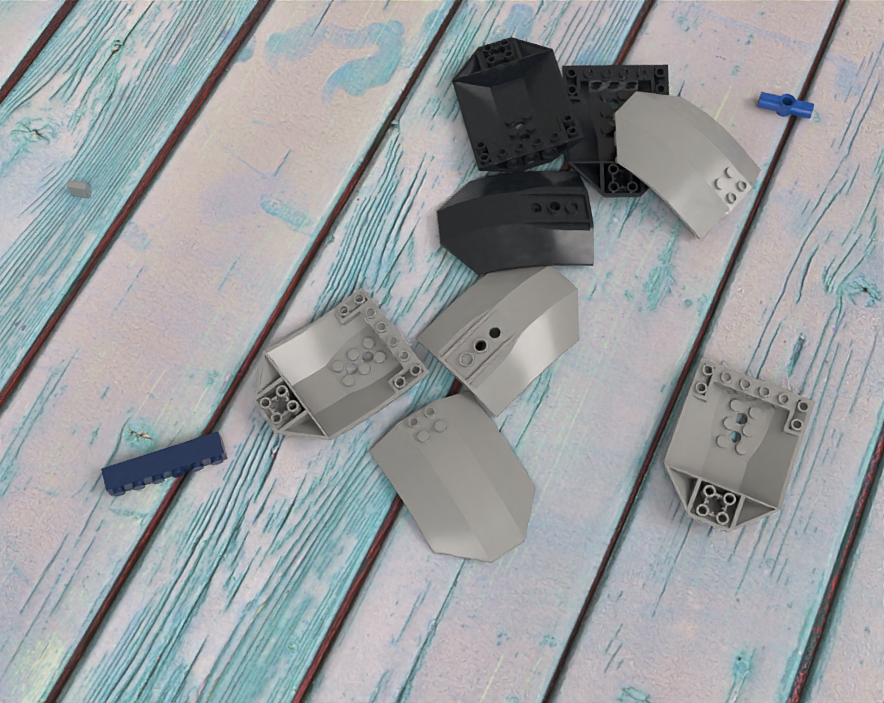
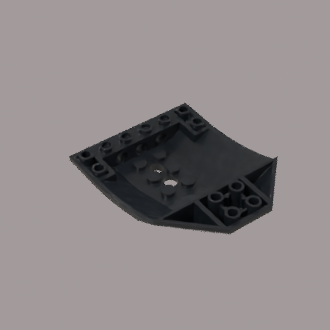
M513 37L486 44L476 49L452 80L479 171H524L554 161L584 140L552 48ZM519 124L525 125L523 129L516 128Z
M668 65L562 66V78L584 136V140L566 152L567 163L604 198L641 197L650 187L626 168L615 163V158L617 157V146H615L614 140L616 126L611 125L609 119L636 91L669 95ZM612 101L616 102L618 108H610L609 103Z
M524 171L486 176L469 181L437 211L440 245L479 276L480 274L526 267L593 266L594 222L588 190L577 172ZM537 205L541 211L534 212L531 206ZM552 205H553V206H556V208H558V210H557V211L552 210V209L550 208V206H552Z

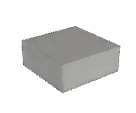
M69 180L67 188L72 196L90 199L92 192L87 183Z

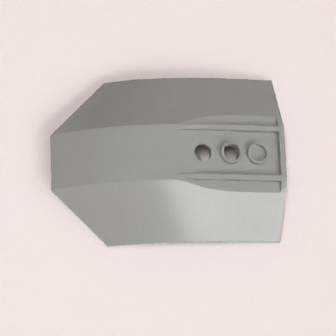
M553 266L526 267L491 272L483 276L456 299L416 340L486 408L498 417L542 372L579 341L578 289ZM498 328L501 332L498 338L490 337L491 329ZM485 342L486 348L483 351H478L476 349L477 343Z
M361 287L313 323L266 350L263 349L253 403L276 434L332 440L350 431L388 406L427 377L430 372L363 287ZM366 354L373 355V359L370 362L363 361V357ZM351 364H355L358 367L354 374L347 372V368Z
M701 358L663 462L687 516L728 533L782 510L794 463L815 401ZM736 416H745L746 423L743 425L739 424L736 421ZM731 432L740 434L739 442L735 443L730 440L729 435Z

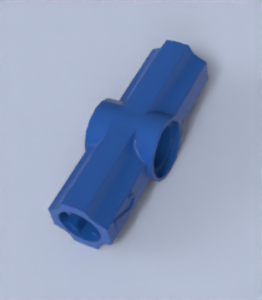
M761 92L757 104L759 108L776 111L781 117L794 115L810 119L814 109V103L796 100L791 94L779 96Z

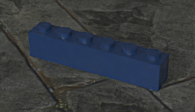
M214 432L101 468L106 491L111 496L118 497L124 495L126 491L140 490L145 488V485L151 483L159 484L170 477H181L188 471H199L204 466L210 464H221L223 460L228 458L219 432Z

